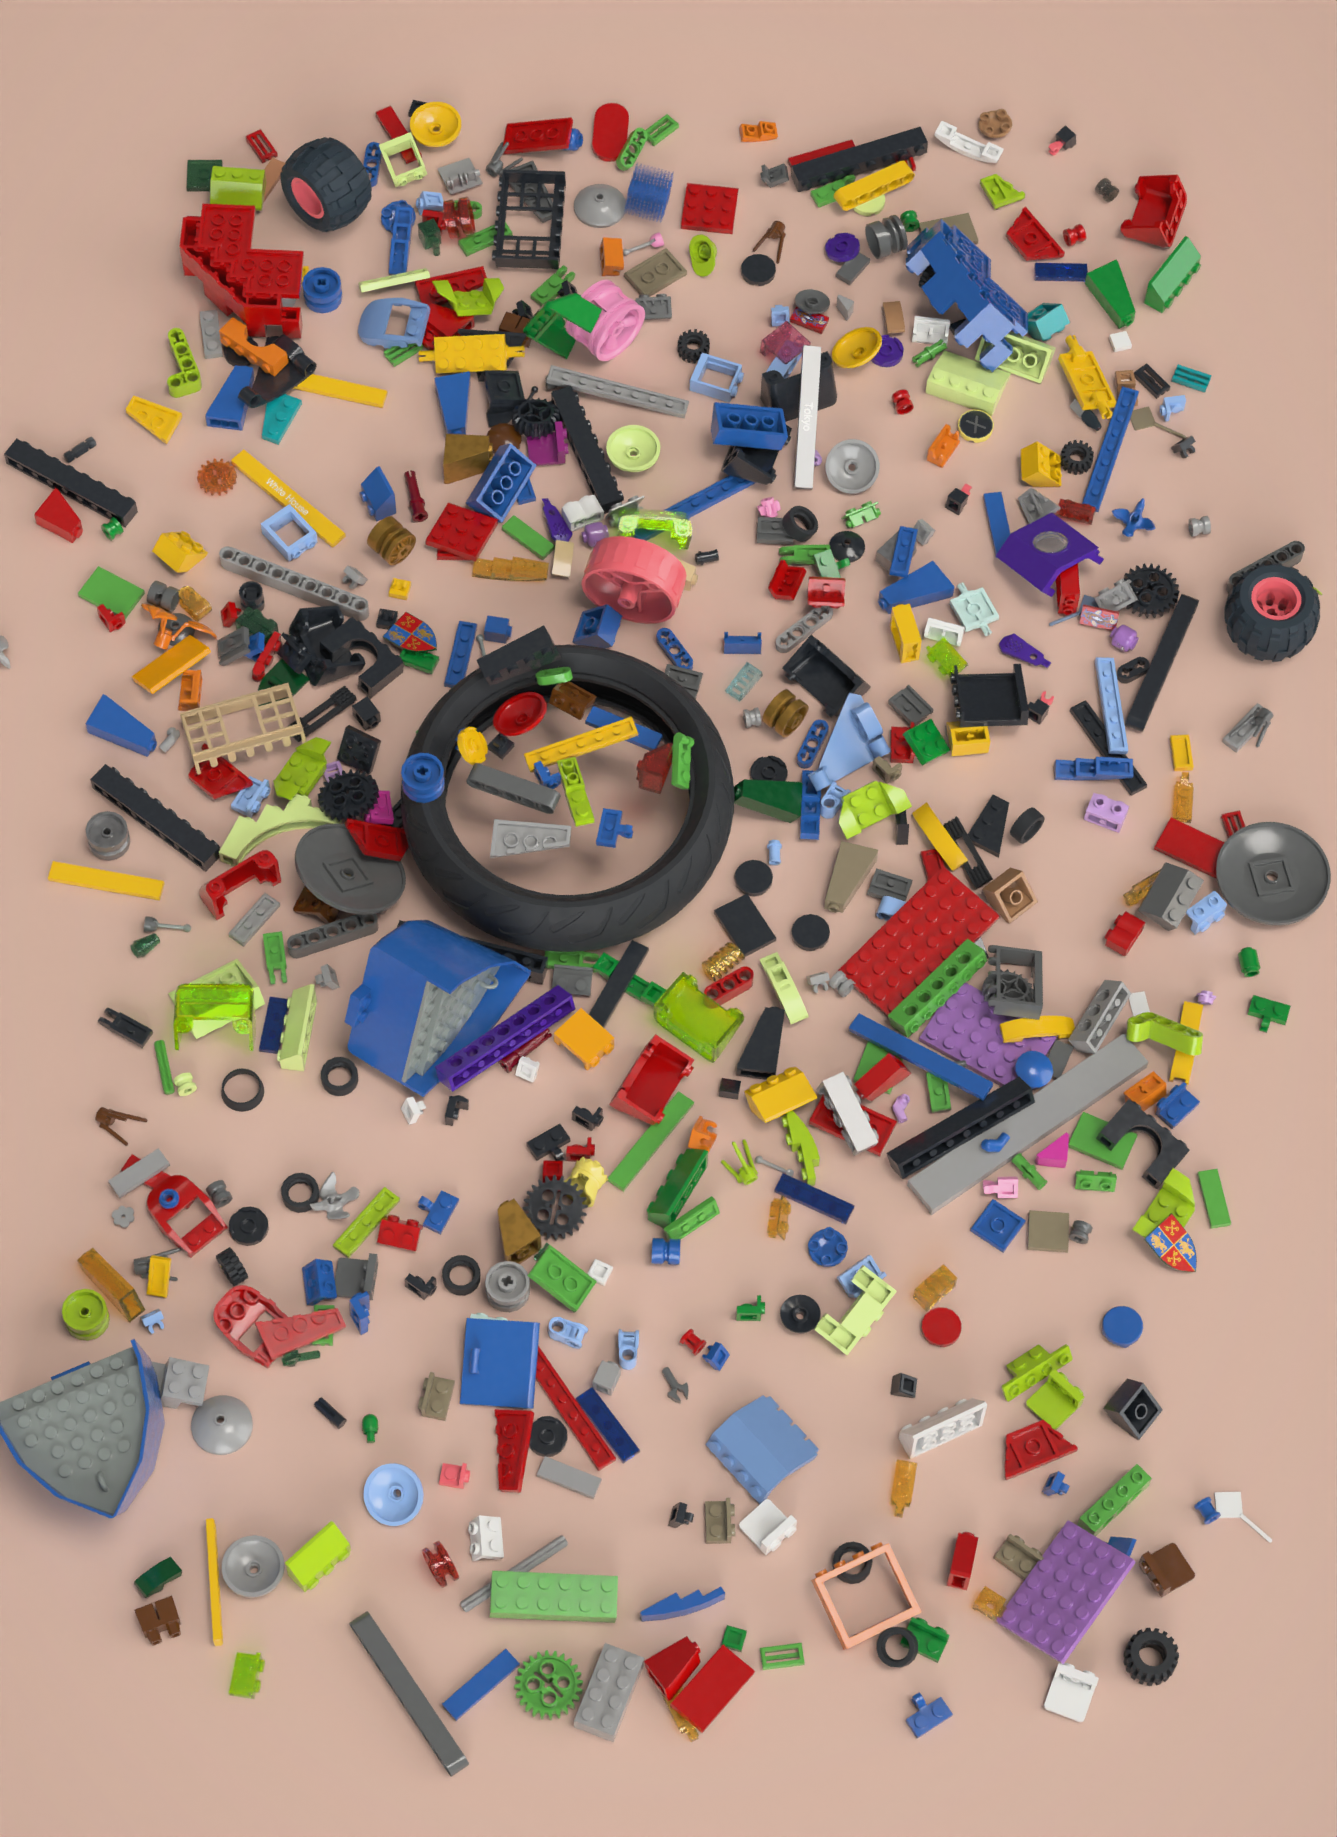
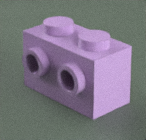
M1093 793L1084 820L1120 833L1129 806L1122 801L1112 800L1103 794Z

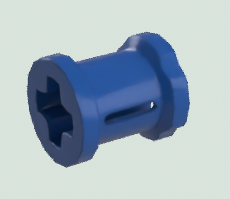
M1210 1497L1204 1498L1194 1506L1196 1510L1200 1511L1206 1525L1221 1516L1220 1512H1217L1213 1507Z

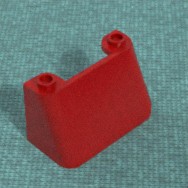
M1178 174L1139 176L1138 182L1135 184V193L1138 195L1139 201L1132 220L1125 219L1121 224V233L1125 237L1156 246L1171 247L1187 204V194Z
M262 850L202 885L199 890L201 900L214 918L219 920L225 916L223 907L228 904L224 896L250 880L256 878L259 884L267 881L273 887L281 883L278 860L268 850Z
M655 1034L642 1050L609 1105L616 1110L651 1125L659 1124L665 1116L662 1113L663 1108L684 1076L688 1077L694 1069L691 1066L694 1059Z

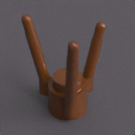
M774 221L753 248V252L761 246L766 238H780L776 259L778 264L786 233H784L785 225L780 221Z
M104 1107L98 1110L95 1120L100 1123V1128L105 1129L125 1146H128V1142L108 1127V1125H113L115 1119L124 1122L127 1121V1118L141 1122L148 1121L146 1118L117 1112Z

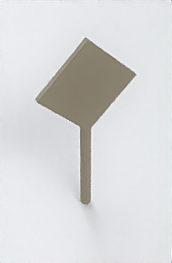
M1149 407L1133 410L1130 420L1135 431L1156 426L1176 436L1186 438L1185 435L1156 423Z

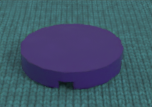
M836 234L834 238L828 239L825 244L826 255L832 261L847 262L858 255L860 242L853 234Z
M881 335L882 345L871 361L880 367L897 365L902 360L904 352L903 345L898 338L889 337L890 335Z

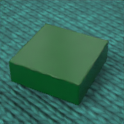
M727 1625L721 1646L724 1645L728 1649L742 1652L747 1631Z

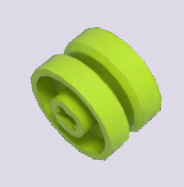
M90 1289L77 1290L70 1294L63 1303L62 1315L66 1328L75 1338L86 1341L93 1340L101 1336L108 1328L110 1321L109 1311L105 1300L96 1291Z

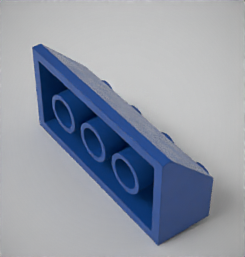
M714 402L711 422L713 444L782 450L788 437L783 409Z
M511 443L499 446L467 499L466 504L475 512L496 518L499 523H503L537 465Z

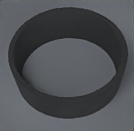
M236 1069L224 1078L221 1096L224 1103L230 1109L239 1112L249 1111L261 1103L264 1097V1085L259 1076L252 1070ZM240 1074L254 1076L259 1081V1091L253 1099L240 1103L232 1101L227 1097L224 1086L229 1079Z

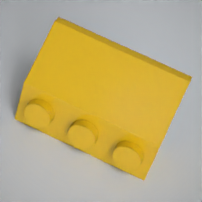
M796 1066L785 1069L779 1075L770 1076L760 1084H753L744 1091L751 1112L765 1123L817 1099V1095L806 1076Z

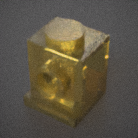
M984 1586L975 1600L972 1609L981 1612L994 1621L996 1617L1001 1618L1007 1609L1004 1606L1006 1599ZM992 1604L994 1609L992 1610L987 1605Z

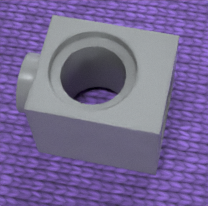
M602 1360L592 1382L593 1389L612 1396L621 1375V1368L612 1361L605 1362Z

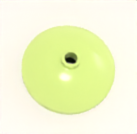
M639 425L623 426L614 431L609 437L606 446L607 456L614 466L623 471H644L653 466L660 456V442L655 433L646 427Z

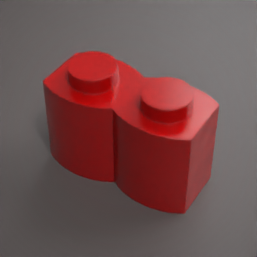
M1127 911L1123 915L1119 914L1114 922L1116 926L1113 930L1109 929L1105 935V946L1126 956L1142 933L1146 922Z

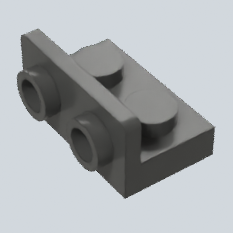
M657 294L656 297L639 295V298H635V301L645 310L644 320L672 319L671 296Z

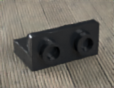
M283 632L281 636L286 642L277 654L296 673L301 674L313 656L308 652L309 648L299 643L300 639L292 633L288 635Z

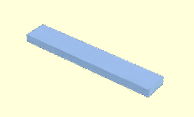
M1096 657L1094 662L1109 754H1127L1128 744L1114 658Z

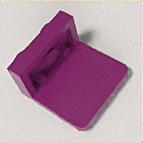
M562 421L555 422V432L548 434L547 437L541 436L540 439L538 437L533 439L531 436L527 437L529 459L537 466L565 464V454H569L568 443H564V439H567L566 428H563Z

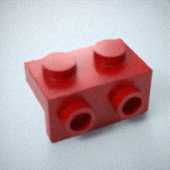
M780 560L768 587L774 599L794 601L807 572L804 567L788 566L785 560Z
M388 1215V1217H384L381 1220L377 1243L417 1251L420 1233L423 1230V1225L419 1224V1221L407 1219V1221L399 1220L400 1217L396 1215Z

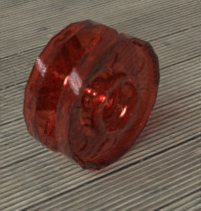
M437 1540L433 1543L434 1554L427 1547L421 1551L434 1578L441 1588L447 1586L446 1575L453 1581L458 1580L459 1575L446 1549Z

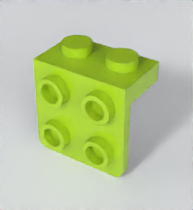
M1054 1369L1049 1374L1047 1382L1027 1400L1026 1406L1041 1420L1050 1424L1052 1429L1057 1430L1082 1405L1084 1396L1080 1388L1068 1382L1065 1374Z

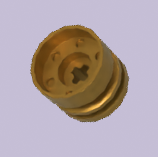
M388 516L379 521L371 530L367 539V545L380 554L390 565L402 562L411 553L416 543V537L406 528H403V525L393 516Z

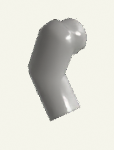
M175 727L167 730V735L169 736L159 745L165 753L180 737V732Z

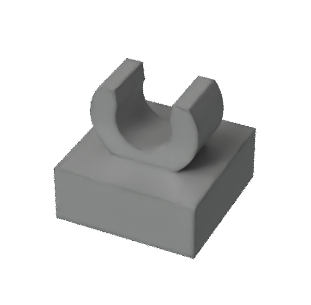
M923 519L918 520L914 526V529H918L916 540L922 545L927 544L935 530Z
M347 566L344 569L347 575L342 581L348 583L349 580H352L349 586L351 589H355L358 583L364 585L368 580L354 567Z
M328 964L321 966L322 974L315 976L316 984L320 983V987L328 986L332 990L339 988L335 970Z
M824 971L806 976L807 983L813 985L812 989L815 993H818L817 987L819 984L823 985L824 990H828V984L825 982L830 980L828 972Z

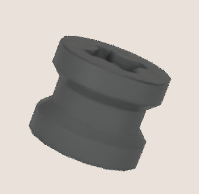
M1074 1221V1229L1070 1232L1069 1238L1074 1242L1087 1244L1089 1240L1088 1234L1092 1232L1093 1227L1084 1221Z

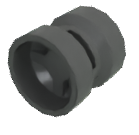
M223 1180L215 1181L206 1188L208 1195L213 1198L212 1202L216 1208L227 1205L233 1199L231 1193L226 1190V1184Z

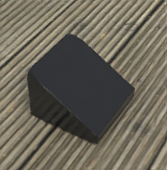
M722 1078L719 1097L738 1100L741 1081Z
M903 1373L894 1375L892 1377L890 1394L915 1398L917 1378Z

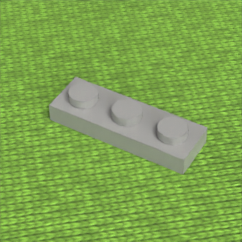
M217 310L201 311L200 321L205 359L223 357Z

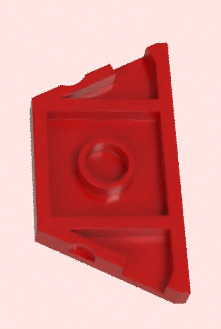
M1025 206L1020 216L1015 219L1013 226L1007 231V239L1026 261L1064 257L1065 252Z
M206 743L201 747L202 751L209 749ZM222 756L217 757L218 766L211 767L209 760L198 763L201 774H197L195 764L188 774L189 779L213 799L253 785L251 779Z
M348 818L345 822L346 828L364 855L401 861L409 848L404 829Z
M1044 1420L1006 1435L1005 1480L1077 1452L1078 1448L1075 1444L1072 1445L1063 1438L1064 1436L1060 1432L1052 1429L1051 1425Z

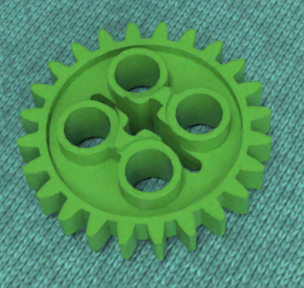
M548 1650L545 1651V1656H541L537 1652L536 1659L530 1655V1663L523 1661L525 1669L518 1668V1673L521 1676H515V1681L519 1684L514 1685L515 1690H520L516 1693V1698H522L519 1702L520 1706L527 1704L525 1711L528 1712L532 1709L533 1717L540 1713L542 1720L545 1714L548 1715L550 1720H552L553 1714L560 1718L561 1711L567 1715V1707L574 1709L573 1701H580L576 1694H582V1689L579 1686L583 1685V1681L577 1680L581 1677V1672H575L578 1669V1665L571 1666L572 1658L565 1661L564 1653L557 1657V1651H554L552 1656H549ZM551 1667L553 1672L545 1674L542 1672L543 1668ZM534 1673H538L542 1679L535 1676ZM566 1680L569 1682V1686L561 1688L558 1686V1683ZM536 1682L540 1686L536 1690H531L528 1685ZM545 1682L547 1684L552 1682L553 1689L550 1686L545 1688ZM555 1691L562 1694L563 1697H559ZM547 1696H553L555 1701L547 1704L544 1699Z

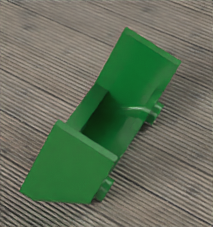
M577 293L568 294L545 302L526 323L523 332L527 333V337L567 359L576 340L567 333L564 327L566 324L564 318L591 333L602 309L585 300Z

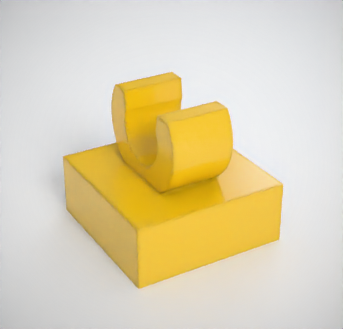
M393 578L389 597L407 600L411 581Z

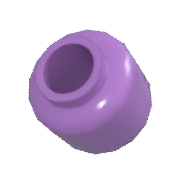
M595 522L585 525L584 532H581L584 543L587 542L589 547H594L598 541L608 538L609 532L607 526L603 525L602 522Z
M1121 625L1118 628L1115 627L1110 634L1112 645L1124 652L1133 650L1139 640L1137 632L1126 625Z

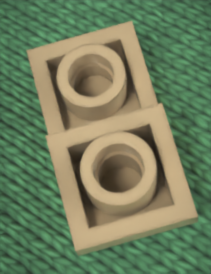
M556 540L551 575L570 577L574 543Z

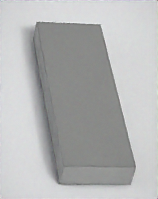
M1257 703L1223 738L1222 742L1237 753L1250 740L1258 725L1255 723V718L1234 736L1230 737L1229 734L1248 719L1254 711L1259 712L1262 706Z
M264 893L228 933L229 937L244 947L280 907V902Z
M158 1148L108 1180L119 1198L169 1167L170 1164Z
M546 1456L537 1472V1477L592 1499H594L602 1481L599 1477Z

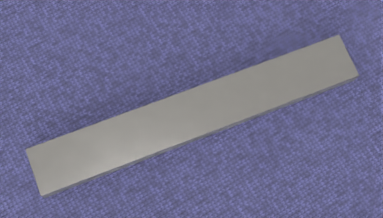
M1123 1033L1098 1050L1096 1054L1091 1055L1033 1095L1035 1103L947 1153L909 1179L907 1186L912 1189L929 1210V1213L933 1215L1009 1163L1017 1154H1022L1146 1069L1148 1061L1134 1044L1126 1039V1035ZM1002 1132L1010 1136V1139L1000 1152H987L981 1148V1142L984 1139H998Z

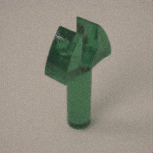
M298 1350L288 1352L283 1355L284 1358H281L283 1366L293 1367L297 1362L320 1358V1351L298 1353Z

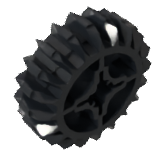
M525 399L524 402H519L515 406L512 413V424L515 431H518L519 435L524 434L525 438L531 436L532 439L534 437L540 439L541 436L547 437L548 434H553V431H555V422L560 421V413L557 406L553 405L552 401L547 402L546 399Z

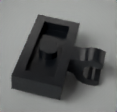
M558 1124L526 1143L537 1161L550 1153L555 1161H564V1154L560 1147L571 1142L562 1125Z

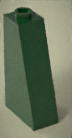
M743 779L734 786V804L792 823L801 816L803 783Z

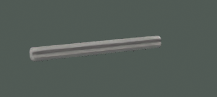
M563 1535L559 1536L508 1571H530L568 1545L567 1540ZM491 1582L460 1602L465 1612L470 1611L490 1597Z

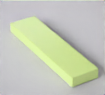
M427 268L361 281L358 284L360 291L365 292L430 278V274Z

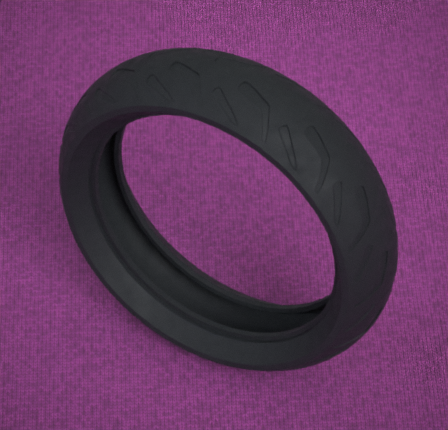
M555 645L562 658L558 661L491 686L479 668L460 680L435 704L418 729L406 759L418 753H429L436 756L444 768V790L434 801L419 803L411 800L404 793L401 785V815L408 846L422 875L443 902L467 922L494 937L532 949L559 952L588 951L618 945L649 933L678 914L702 890L719 863L730 835L734 814V783L729 757L717 728L699 702L677 681L654 666L618 651L587 645ZM560 667H570L573 677L570 682L596 696L593 704L609 707L630 717L632 716V718L638 720L649 729L662 734V741L672 753L673 739L676 733L680 732L694 739V745L691 747L688 789L690 798L689 808L681 830L669 849L652 866L636 877L606 890L578 895L540 893L511 884L494 875L473 858L462 845L454 832L446 810L449 782L461 758L460 751L455 749L458 746L455 739L458 737L459 730L474 727L477 732L483 733L493 725V718L498 708L508 699L521 693H538L543 696L546 703H549L552 690L558 684L538 685L536 673Z

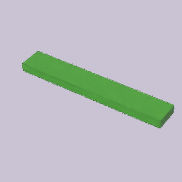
M678 1091L664 1108L662 1113L665 1116L659 1124L650 1125L611 1173L608 1181L624 1192L693 1107L694 1101Z

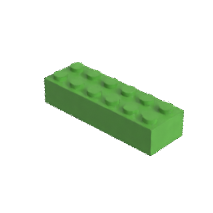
M492 1571L489 1618L615 1623L617 1618L618 1576Z

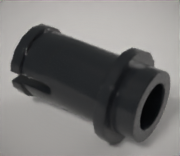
M717 549L702 553L698 551L695 554L696 564L702 566L707 562L718 561Z

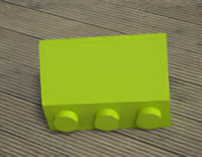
M213 166L210 182V204L255 206L256 210L262 211L267 183L265 170Z
M332 1520L285 1562L288 1576L304 1592L315 1588L323 1575H329L334 1570V1565L339 1561H344L350 1555L351 1547L349 1542Z

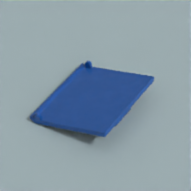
M467 1318L460 1404L534 1409L540 1323Z

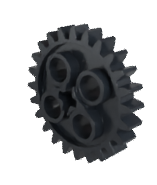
M1145 563L1142 568L1136 565L1135 571L1130 568L1129 574L1125 573L1124 581L1131 580L1130 586L1138 600L1127 605L1126 609L1133 608V614L1138 611L1139 617L1145 614L1146 618L1149 617V614L1156 618L1157 613L1161 617L1164 611L1169 613L1170 608L1174 609L1175 603L1178 601L1180 591H1178L1179 584H1176L1177 579H1171L1172 573L1166 574V568L1161 571L1160 565L1153 568L1152 563L1148 568Z
M350 769L347 774L343 770L340 776L335 773L334 779L328 777L329 783L323 782L324 787L319 788L321 793H318V803L321 811L325 813L326 817L330 815L331 820L337 817L338 822L342 818L345 819V822L347 818H352L353 820L356 819V816L363 818L362 813L369 814L368 809H374L373 804H378L377 798L380 797L376 780L372 778V775L367 776L365 771L360 774L359 770L353 773L352 769Z
M553 1175L552 1181L546 1176L545 1183L538 1180V1187L532 1185L534 1191H527L530 1199H524L528 1206L523 1207V1210L529 1211L526 1215L528 1218H531L530 1221L535 1225V1228L540 1230L541 1236L547 1233L548 1240L551 1235H554L555 1240H557L558 1235L561 1234L563 1239H565V1233L568 1232L571 1236L573 1235V1228L579 1231L577 1223L584 1224L581 1216H587V1214L582 1209L588 1208V1205L582 1204L587 1198L580 1197L583 1190H576L578 1187L577 1183L571 1186V1179L564 1182V1176L557 1180L556 1175ZM547 1190L552 1191L554 1194L553 1199L550 1201H546L542 1197V1194ZM560 1190L561 1195L558 1206L561 1207V1210L556 1211L554 1224L550 1225L553 1212L550 1205L555 1204L557 1191ZM565 1195L573 1197L571 1205H564L562 1203V1198ZM540 1210H547L549 1212L547 1220H540L538 1218ZM561 1214H565L569 1218L568 1223L565 1225H560L557 1222V1218Z

